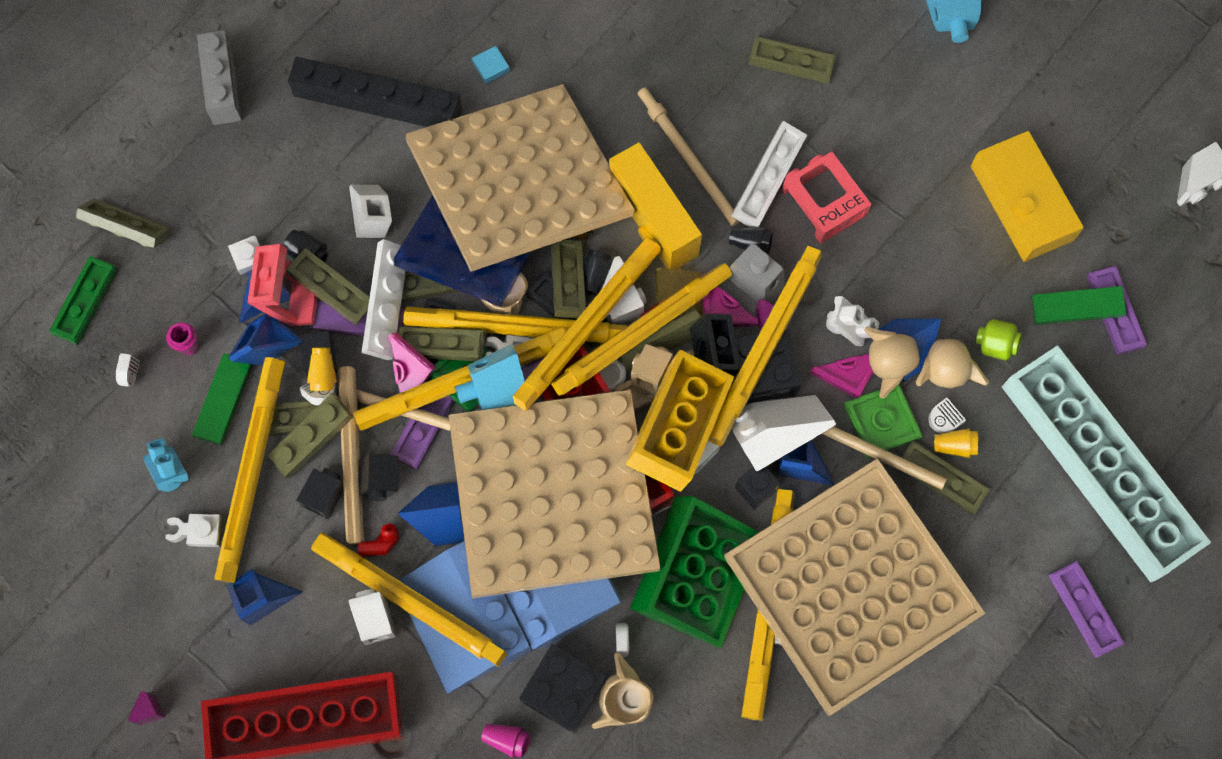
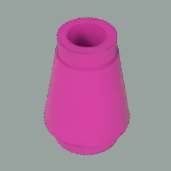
M180 322L169 328L166 340L172 349L185 355H193L198 351L199 345L196 331L192 325Z
M490 723L485 725L481 736L482 742L512 758H516V756L523 758L528 750L531 734L525 732L524 727Z

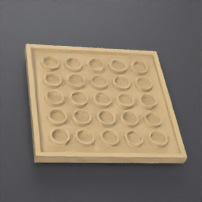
M563 84L454 118L453 121L448 120L406 134V142L471 272L633 216V206L617 178L609 169L608 162Z
M631 390L533 403L527 411L516 405L449 415L472 598L660 571L645 474L625 465L638 436Z
M878 458L724 555L725 560L828 717L986 614Z

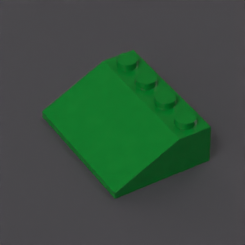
M694 496L675 497L656 543L660 571L643 574L630 609L664 626L717 648H722L744 591V587L725 560L724 555L760 532Z

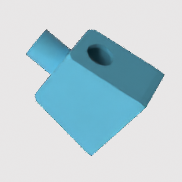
M926 0L937 31H951L952 41L955 43L968 40V30L975 29L981 15V0Z
M508 345L471 363L468 369L472 381L455 386L460 403L477 399L481 410L516 406L513 395L522 386L524 377L513 345Z

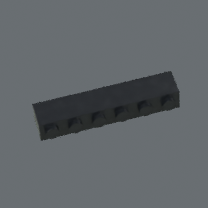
M297 56L288 78V83L294 97L425 127L448 120L453 121L454 118L460 117L462 112L460 93Z

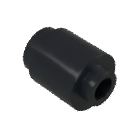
M292 230L284 241L283 246L287 248V254L294 259L305 248L324 263L328 258L327 245L303 230Z

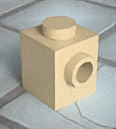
M646 344L642 352L635 355L632 362L631 379L633 387L656 395L668 365L674 358L673 354L664 347H653Z

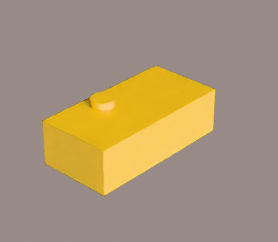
M1029 131L977 153L971 168L1023 262L1066 245L1077 238L1084 227Z
M640 142L610 158L609 169L617 178L634 208L632 218L639 227L638 233L641 239L648 238L659 244L661 251L658 257L669 273L698 257L702 239L701 232Z
M679 350L668 365L625 465L681 492L694 476L734 376Z

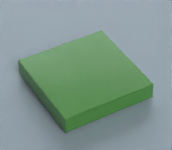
M900 384L886 398H880V390H877L843 404L856 436L886 451L911 443L912 440H919L923 436Z

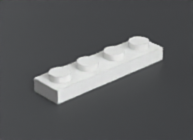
M785 121L779 125L731 217L750 228L759 227L807 134Z
M385 239L377 244L361 353L390 360L394 354L389 336L392 333H397L409 248Z

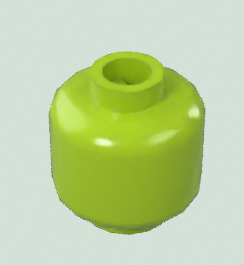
M991 319L985 327L980 326L976 344L981 345V352L984 356L1007 361L1012 355L1017 356L1021 345L1022 333L1018 332V327L1014 323Z

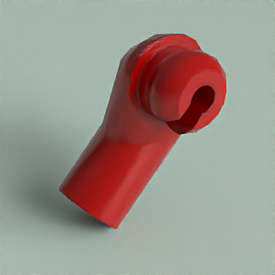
M391 523L383 525L382 531L375 541H361L358 543V554L362 557L384 556L388 554L399 540L400 534L397 527Z

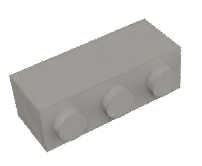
M225 30L198 34L197 41L205 107L213 125L242 121L233 48Z

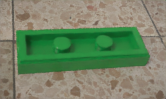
M89 255L49 332L54 336L78 345L118 268L113 264Z
M1122 286L1035 294L1031 297L1035 325L1126 316Z
M226 353L222 355L192 432L194 438L221 446L253 364L232 362L228 358L229 354Z

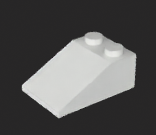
M811 395L750 403L744 407L740 417L736 419L732 431L755 470L759 471L832 428L836 423L818 397Z

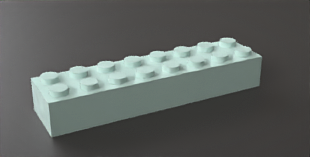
M1058 345L1009 377L1004 383L1002 389L1150 583L1165 576L1211 543Z

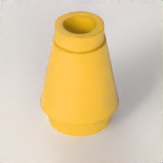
M330 347L312 348L307 383H310V390H334V383L337 382Z
M970 428L934 434V451L970 458V455H978V432L970 431Z

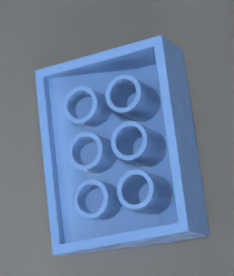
M465 541L447 549L399 580L492 639L493 644L508 654L500 667L531 652V648L504 594L472 598ZM410 614L447 694L500 668L485 658L480 659Z
M610 578L505 594L532 650L550 646L552 643L557 642L622 603Z

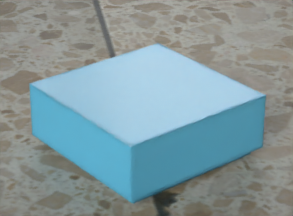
M497 46L472 58V63L485 84L510 72V67Z

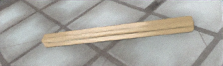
M351 366L340 367L338 369L339 399L354 416L353 412L358 411L356 370ZM353 417L341 429L345 532L348 544H358L364 541L362 495H359L358 480L360 459L359 429L355 417Z

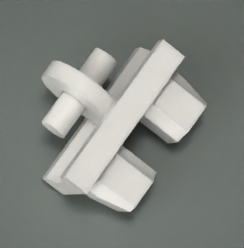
M835 296V311H830L827 315V328L834 334H842L855 346H863L865 338H871L865 333L864 329L866 327L878 329L879 321L875 318H868L861 306L851 304L843 296Z

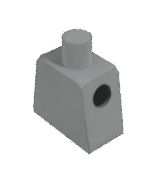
M751 244L729 267L732 276L728 279L756 302L764 299L772 303L785 287L784 269L755 244Z

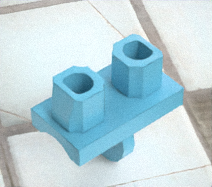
M164 438L146 444L149 454L143 456V459L159 491H174L182 482L189 480L187 472L172 446H167Z

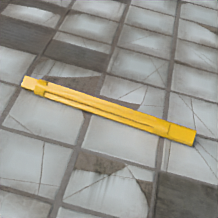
M645 238L516 391L513 395V400L517 406L527 411L536 399L541 396L549 384L660 253L661 248L658 243L648 238Z
M807 246L801 259L797 262L725 398L709 437L711 443L722 447L736 419L740 417L816 272V267L822 258L821 250Z
M726 263L720 264L702 277L694 279L567 368L564 374L551 382L556 393L564 395L572 388H577L709 294V291L732 276L729 266Z
M406 306L404 311V325L484 330L485 333L538 337L561 327H564L566 332L576 321L571 319L442 308L431 309ZM601 322L586 341L604 343L626 328L627 325Z
M564 327L514 346L520 366L545 357L566 333ZM468 366L353 412L360 430H365L456 393L455 386L472 381Z
M265 357L218 557L214 579L235 583L238 565L241 560L286 363L272 357Z
M778 489L771 525L794 511L795 493L792 490ZM759 610L757 611L741 717L763 721L775 634Z
M320 533L312 544V551L369 588L380 592L385 598L480 659L485 658L497 667H500L508 655L504 650L493 644L492 639L326 533Z

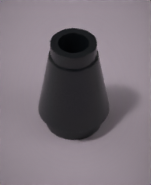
M732 228L729 245L746 250L751 244H755L763 252L769 254L772 246L773 232L767 231L766 228Z
M589 250L587 256H584L585 293L597 295L612 265L610 263V255L597 250Z

